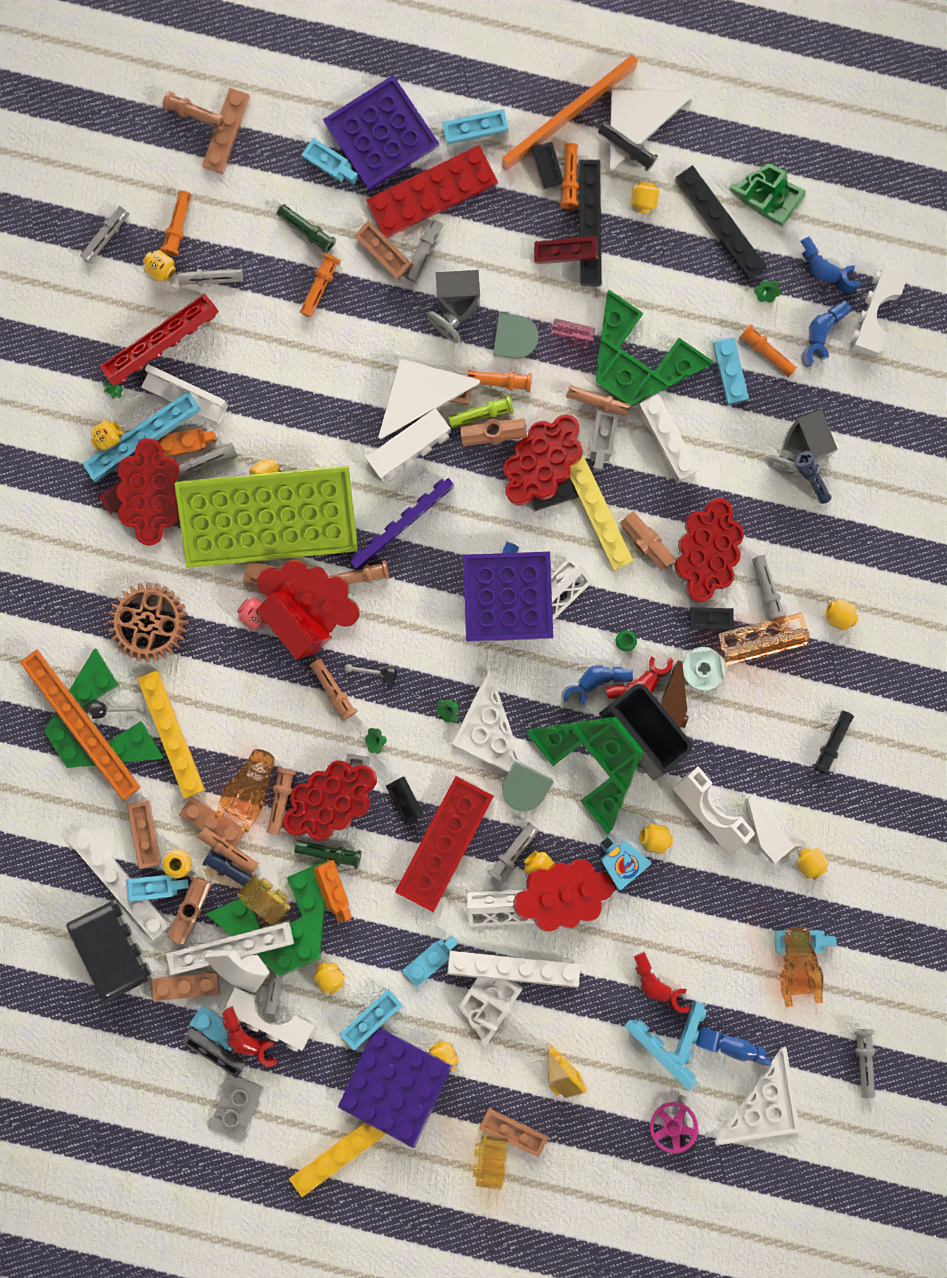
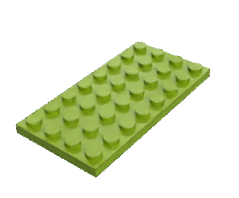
M349 465L175 482L186 568L358 551Z

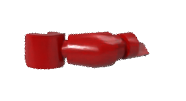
M651 656L649 660L650 671L646 670L634 682L628 683V686H624V684L607 686V698H617L635 684L645 685L652 693L659 682L658 677H665L671 672L673 667L672 657L667 659L666 668L658 669L654 665L655 658Z
M645 951L634 956L637 964L635 970L642 977L640 978L642 983L640 987L649 999L663 1003L668 1001L669 1007L675 1012L686 1013L691 1010L686 1005L683 1007L678 1006L676 1001L679 994H686L687 989L678 988L671 991V987L661 982L659 978H656L654 973H651L652 967Z
M231 1006L222 1012L224 1017L222 1024L225 1030H228L227 1042L235 1053L254 1056L256 1060L265 1066L271 1067L276 1065L277 1061L272 1056L265 1058L263 1056L264 1050L268 1047H273L274 1042L270 1039H263L258 1042V1040L249 1036L246 1031H243L241 1026H238L240 1022L234 1007Z

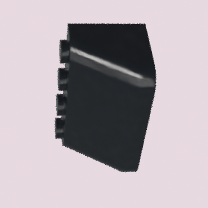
M643 684L633 685L598 713L602 719L617 717L644 751L639 764L653 781L664 776L688 756L692 750V743Z
M113 901L66 923L69 935L104 1003L151 980L150 975L152 974L149 965L143 963L140 957L142 951L139 945L134 943L131 938L132 931L127 923L124 924L121 918L123 913L117 903L114 904Z

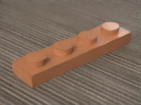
M229 88L220 115L225 116V124L222 129L215 127L202 164L204 169L223 175L248 106L250 94Z

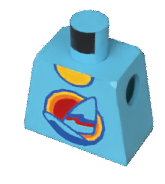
M607 836L599 843L607 853L600 860L618 890H622L652 864L625 840L616 844L610 836Z

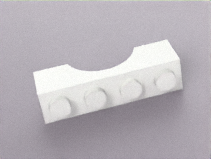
M886 266L880 272L876 271L872 280V284H875L874 289L868 292L865 303L868 304L865 311L862 310L858 319V323H861L859 330L854 331L850 341L853 342L851 350L873 358L880 354L887 333L878 323V307L883 302L899 298L908 274Z
M659 394L640 403L637 410L646 427L657 439L665 456L667 467L676 484L696 475L699 469Z
M697 767L683 777L672 789L700 820L707 831L718 841L720 846L730 855L745 845L755 832L742 817H730L717 810L710 798L712 782Z
M238 987L234 988L225 1007L227 1009L233 1006L238 1019L247 1023L246 1027L256 1032L260 1029L267 1033L266 1037L276 1042L280 1039L287 1043L286 1047L294 1051L304 1049L316 1023L297 1014L285 1022H272L260 1013L257 1005V994L246 992Z

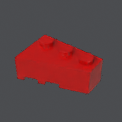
M283 590L273 592L256 609L295 659L316 654L332 638L327 631Z

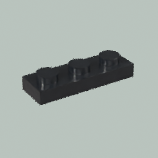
M190 1028L182 1041L183 1044L235 1078H238L246 1065L240 1056L229 1053L220 1043L212 1042L199 1030Z

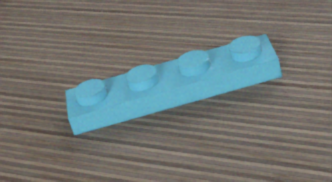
M641 1020L628 1021L624 1027L687 1090H693L699 1084L695 1079L696 1075L687 1067L684 1068L679 1063V1057L672 1051L668 1052L663 1047L665 1045L663 1041L655 1035L653 1037L648 1032L649 1028Z

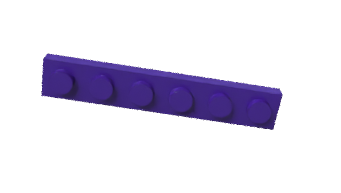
M449 478L445 481L443 479L439 480L433 486L435 490L429 495L424 493L417 500L418 504L414 508L408 507L401 513L402 518L396 523L394 521L390 522L384 528L386 532L380 537L378 535L374 536L368 542L369 546L365 550L359 549L352 555L353 560L351 564L358 570L451 491L454 488V483Z

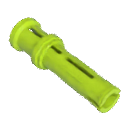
M507 395L504 399L494 402L490 400L486 405L448 415L453 429L489 417L496 419L498 415L505 413L513 414L514 410L510 397Z

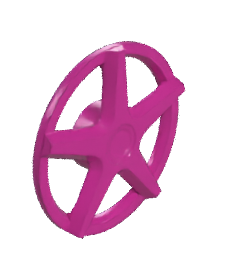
M679 1102L665 1103L656 1109L651 1118V1136L656 1145L666 1152H684L694 1144L699 1134L697 1118L693 1111L685 1104ZM669 1106L681 1107L674 1118H671L663 1109ZM686 1111L693 1120L694 1128L682 1124ZM657 1114H659L665 1125L663 1129L654 1133V1121ZM680 1135H693L690 1142L680 1148ZM671 1136L674 1149L664 1147L657 1139Z

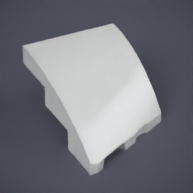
M234 949L211 951L204 957L210 966L226 981L250 993H256L270 973L258 955L245 956L241 960Z
M477 978L459 1005L485 1047L523 989L522 986L514 981Z

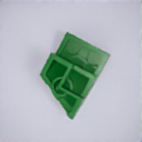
M770 163L761 167L757 172L750 173L741 182L733 183L729 186V190L741 201L783 227L806 195V190L788 182L786 171Z

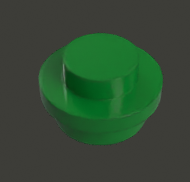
M110 381L103 384L105 388L104 393L110 398L115 399L117 397L120 399L122 397L121 393L124 390L118 384L113 386Z
M623 630L616 636V646L621 651L629 652L636 647L637 637L632 631Z

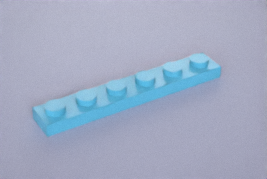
M187 391L120 437L121 439L118 444L107 451L101 450L85 461L83 465L92 480L98 482L117 469L122 459L134 456L135 446L143 438L159 440L200 412L201 409L192 394Z

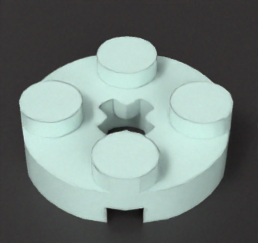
M708 647L692 650L683 661L684 680L690 687L700 691L715 688L721 683L726 673L723 657ZM701 663H704L705 666H709L710 668L708 671H706V675H702V672H698V668L701 667Z

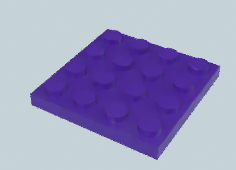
M394 75L323 119V123L368 191L439 147V142Z
M550 551L463 555L466 642L553 639Z
M379 1027L371 1034L339 1102L338 1108L411 1148H415L453 1065Z

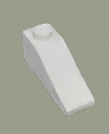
M748 796L745 801L753 831L755 832L756 843L761 850L759 854L767 863L771 861L776 864L795 846L754 798Z

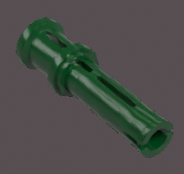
M282 204L279 207L276 215L307 237L308 242L316 244L322 249L323 253L330 252L336 243V238L329 237L322 231L321 227L313 226L286 204Z
M297 839L294 853L334 860L338 866L344 864L353 866L354 869L358 870L362 850L344 849V846L333 848Z

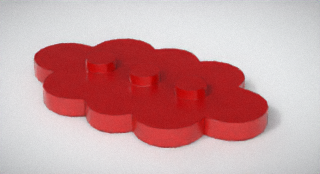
M569 414L561 415L552 424L547 421H538L530 427L528 437L517 442L515 455L509 457L503 465V472L510 481L506 487V496L513 505L524 506L533 497L540 500L552 498L558 490V483H562L570 477L571 465L576 464L583 455L582 446L576 439L580 433V426L574 416Z
M143 438L135 446L134 456L125 457L118 465L117 471L122 481L117 486L116 495L122 502L118 510V517L121 523L127 527L135 528V535L138 541L143 545L151 546L161 540L163 528L172 527L179 520L175 482L179 477L180 468L176 460L163 456L162 446L157 440Z
M723 498L709 501L704 511L691 513L685 520L686 534L678 542L681 555L676 559L675 571L681 579L687 581L686 593L694 602L702 603L708 601L713 596L715 589L729 587L734 580L732 567L737 565L740 560L741 554L737 546L744 538V531L738 522L732 520V506Z
M294 559L286 562L281 570L267 568L258 577L257 585L261 593L269 597L273 592L283 590L328 633L332 632L336 625L343 627L352 626L359 619L360 608L358 604L348 598V583L338 576L329 577L327 572L321 567L315 566L308 569L305 563Z
M342 760L331 762L326 771L313 772L307 784L301 783L297 785L290 794L293 808L283 818L285 830L293 836H302L307 833L314 840L324 841L333 835L334 830L347 829L351 825L353 818L362 817L368 812L370 808L368 793L377 784L376 772L367 765H358L353 768L349 763Z
M574 860L569 865L555 863L548 870L536 869L528 875L526 881L527 889L515 896L513 909L519 917L533 919L535 925L542 931H554L559 926L573 928L581 920L593 921L598 918L602 910L601 901L611 897L614 892V882L609 874L595 872L593 866L586 860Z

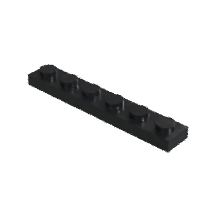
M579 160V237L596 236L598 238V259L580 261V286H601L600 160Z
M692 165L677 175L675 181L746 278L750 280L766 269L767 265L695 167Z

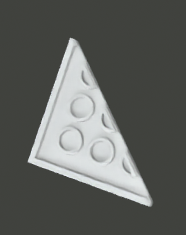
M612 90L610 125L634 143L641 144L678 112L686 102L690 101L693 93ZM611 141L609 171H613L623 160L630 156Z
M400 359L378 438L384 439L416 419L425 416L433 409H437L446 402L464 394L469 389L478 386L480 380Z
M488 670L452 746L508 773L514 761L521 764L522 761L492 673Z
M781 1047L771 1061V1065L766 1068L715 1140L716 1146L800 1133L786 1047Z

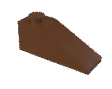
M678 660L675 662L660 704L680 728H685L689 716L686 715L687 701L683 663Z

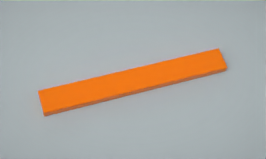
M634 55L628 57L503 156L502 166L506 171L528 155L532 151V147L543 143L635 70L638 59Z
M36 649L19 663L122 801H125L142 787L41 652Z

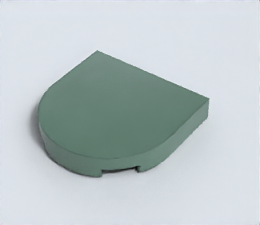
M499 313L493 356L522 359L530 355L538 344L539 336L535 324L523 316Z
M514 761L502 784L504 800L515 810H532L542 803L554 781Z

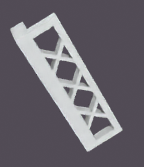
M147 364L145 371L148 374L141 386L142 389L170 402H173L189 391L201 409L197 415L220 424L228 408L225 400Z
M570 557L551 575L553 620L593 582L583 567ZM582 575L585 579L579 585H575V580ZM564 591H568L567 597L559 601L560 595Z
M523 890L467 893L469 927L534 924L535 922L533 919L519 917L513 909L515 896ZM498 913L507 914L505 917L500 918L495 916ZM473 914H483L485 917L473 919Z

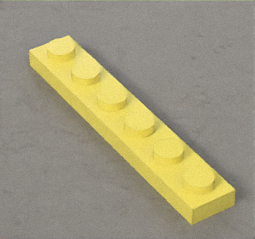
M582 455L576 464L571 465V475L569 478L613 571L632 563L633 559L584 455Z

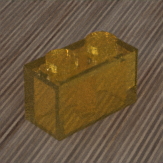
M254 875L237 895L247 907L274 926L291 908L286 901L288 896L280 889L275 891L272 888L273 884L265 877L261 880Z
M482 1135L480 1143H476L474 1157H478V1164L474 1163L473 1177H476L477 1187L503 1189L508 1138Z

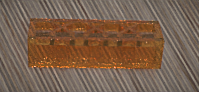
M802 612L722 632L718 634V638L723 650L725 665L806 645L809 642L810 634ZM798 620L801 626L800 629L796 630L787 627L789 622ZM772 626L781 629L777 635H771L766 631ZM749 632H755L760 635L754 641L745 638ZM734 637L739 641L737 645L727 647L725 639Z

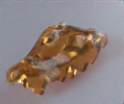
M263 749L252 751L246 764L224 788L214 815L215 818L221 820L224 812H227L244 820L245 823L242 830L248 833L264 806L269 775L275 762V758L271 753Z
M804 926L788 928L785 932V952L780 974V989L785 1008L793 1006L791 995L813 993L815 1003H823L824 977L815 950L812 947L810 931Z

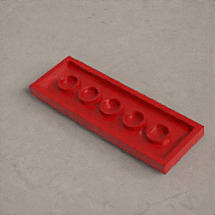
M480 145L366 199V203L382 234L388 238L498 185V180Z
M204 293L100 367L113 386L121 384L128 378V375L143 369L145 363L160 357L168 347L176 346L181 338L196 332L198 326L213 320L219 311Z
M455 776L395 893L434 913L494 795Z

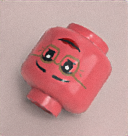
M247 598L237 610L239 621L251 630H255L258 627L263 628L267 624L256 611L262 604L257 598L250 600Z

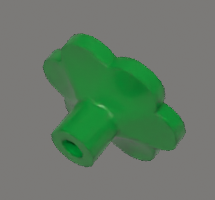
M764 280L760 283V286L754 289V293L757 295L759 302L767 301L771 303L775 301L776 297L781 295V289L776 281L769 282Z
M439 700L437 702V713L442 716L446 723H456L458 721L457 715L459 714L457 703L450 700Z
M379 728L368 729V735L365 737L368 751L379 754L387 742L386 736H382Z

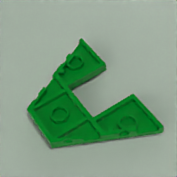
M608 290L595 384L620 402L631 404L632 407L713 364V360L680 338L674 343L655 372L622 350L620 347L644 313L611 290Z
M95 648L69 689L82 708L119 686L98 649ZM55 712L44 732L67 768L95 766L96 764L57 712ZM142 721L108 742L123 763L165 758Z
M617 717L533 728L527 731L526 734L552 766L556 765L583 743L610 778L580 801L604 831L609 834L613 830L643 755V749Z
M327 860L287 877L302 914V918L289 923L294 944L253 954L258 955L262 962L280 977L321 959L325 902L313 870L327 862ZM244 896L207 913L208 917L231 936L261 929L248 896Z

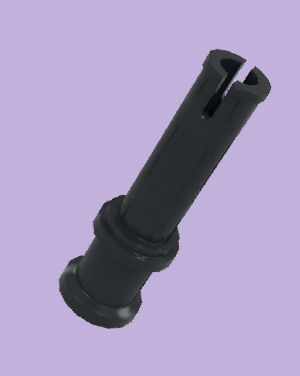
M606 121L598 130V134H601L629 154L630 160L637 161L645 167V171L648 172L656 162L657 154L653 155L647 151L642 143H634Z
M844 710L841 711L826 745L820 748L819 751L821 753L816 763L811 766L814 770L829 776V769L834 759L838 758L837 751L855 717L853 714Z

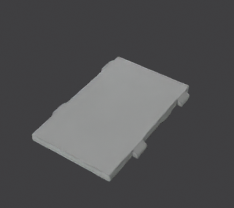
M230 1075L226 1087L223 1086L222 1097L214 1116L208 1122L209 1128L239 1141H242V1138L245 1139L247 1134L245 1131L255 1107L257 1108L260 1101L258 1099L263 1086L241 1077L235 1078Z

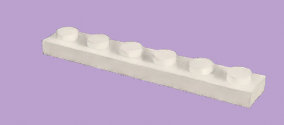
M84 827L68 841L153 941L171 926L150 900L128 902L126 879L131 878L87 827Z
M286 922L166 954L170 974L174 975L209 966L210 964L204 957L211 951L234 949L239 957H244L294 944L290 924Z
M450 951L447 974L578 988L580 964Z

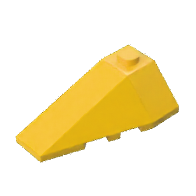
M551 1044L548 1047V1080L551 1084L549 1088L557 1096L561 1094L564 1098L585 1093L588 1088L583 1076Z

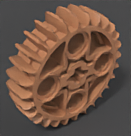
M147 582L146 588L139 583L138 590L130 586V594L123 591L124 599L116 597L118 602H120L119 605L112 604L116 611L109 612V615L113 616L114 620H109L108 623L114 625V627L108 629V631L116 634L111 639L113 641L119 640L115 645L117 648L124 646L123 654L130 651L129 658L131 659L136 654L137 661L140 662L143 656H145L146 662H150L151 656H153L156 662L159 661L158 655L166 659V651L174 654L172 647L180 648V645L177 643L178 639L185 640L181 636V632H188V630L183 628V625L189 624L188 621L183 620V617L188 616V613L181 612L185 605L177 604L181 600L180 597L173 599L174 591L166 594L168 590L166 586H163L160 591L158 583H155L154 588H152L149 582ZM143 596L140 610L127 607L133 600ZM157 596L158 604L150 607L149 599ZM165 601L171 606L175 618L162 615ZM146 609L156 612V615L146 612ZM131 612L132 620L129 623H124L123 615ZM150 617V620L155 624L147 626L142 621L149 620ZM167 622L174 623V630L170 633H166L164 629ZM122 626L134 629L132 644L124 636ZM141 630H143V631H145V632H147V633H151V635L149 636V635H147V634H145V633H141ZM157 635L170 638L165 644L154 649ZM147 638V647L140 649L138 645L140 639Z

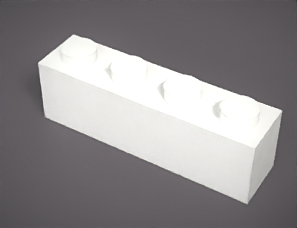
M435 408L368 455L366 461L381 482L385 479L389 481L397 475L396 471L404 467L406 469L411 466L417 456L428 454L432 450L431 446L437 442L439 444L445 442L450 437L448 434L451 433V428Z

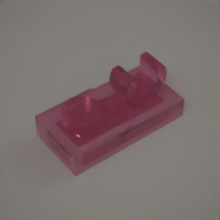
M554 318L551 332L561 338L574 336L573 346L575 347L578 340H584V349H587L590 340L593 341L596 328Z

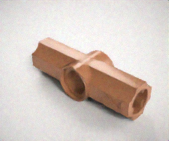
M524 418L506 421L491 419L485 424L461 427L463 446L485 443L498 445L502 441L527 437ZM494 429L499 430L495 435L489 434Z
M634 511L619 523L633 539V543L642 554L647 555L661 572L676 560L661 543L662 540L651 527H647Z
M194 876L185 899L179 907L176 919L167 936L168 938L177 943L186 944L195 921L201 913V908L212 883ZM187 904L194 906L195 914L193 916H188L185 913Z

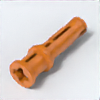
M576 143L565 144L564 182L560 186L562 190L560 207L563 209H576L579 207V202H577L579 185L576 182L578 144Z
M183 190L178 191L169 228L165 230V241L163 246L160 247V251L174 257L179 255V243L184 237L182 229L192 194Z
M327 253L323 254L322 264L315 271L316 278L299 311L302 315L312 318L325 287L333 280L332 275L336 266L341 263L338 258Z
M752 324L738 338L749 344L753 352L762 354L788 378L797 369V366L792 364L767 342L768 339L765 335L761 336L754 330Z
M471 370L467 372V377L478 379L480 384L503 386L507 387L510 391L521 389L530 392L532 373L521 375L515 374L513 371L508 372V374Z

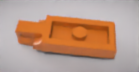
M202 428L167 434L157 441L162 446L163 456L174 457L202 451V449L207 448L206 443L216 442L217 440L214 431L203 432Z
M329 860L314 868L313 871L327 910H331L332 914H335L337 922H346L351 919L348 898L334 860Z

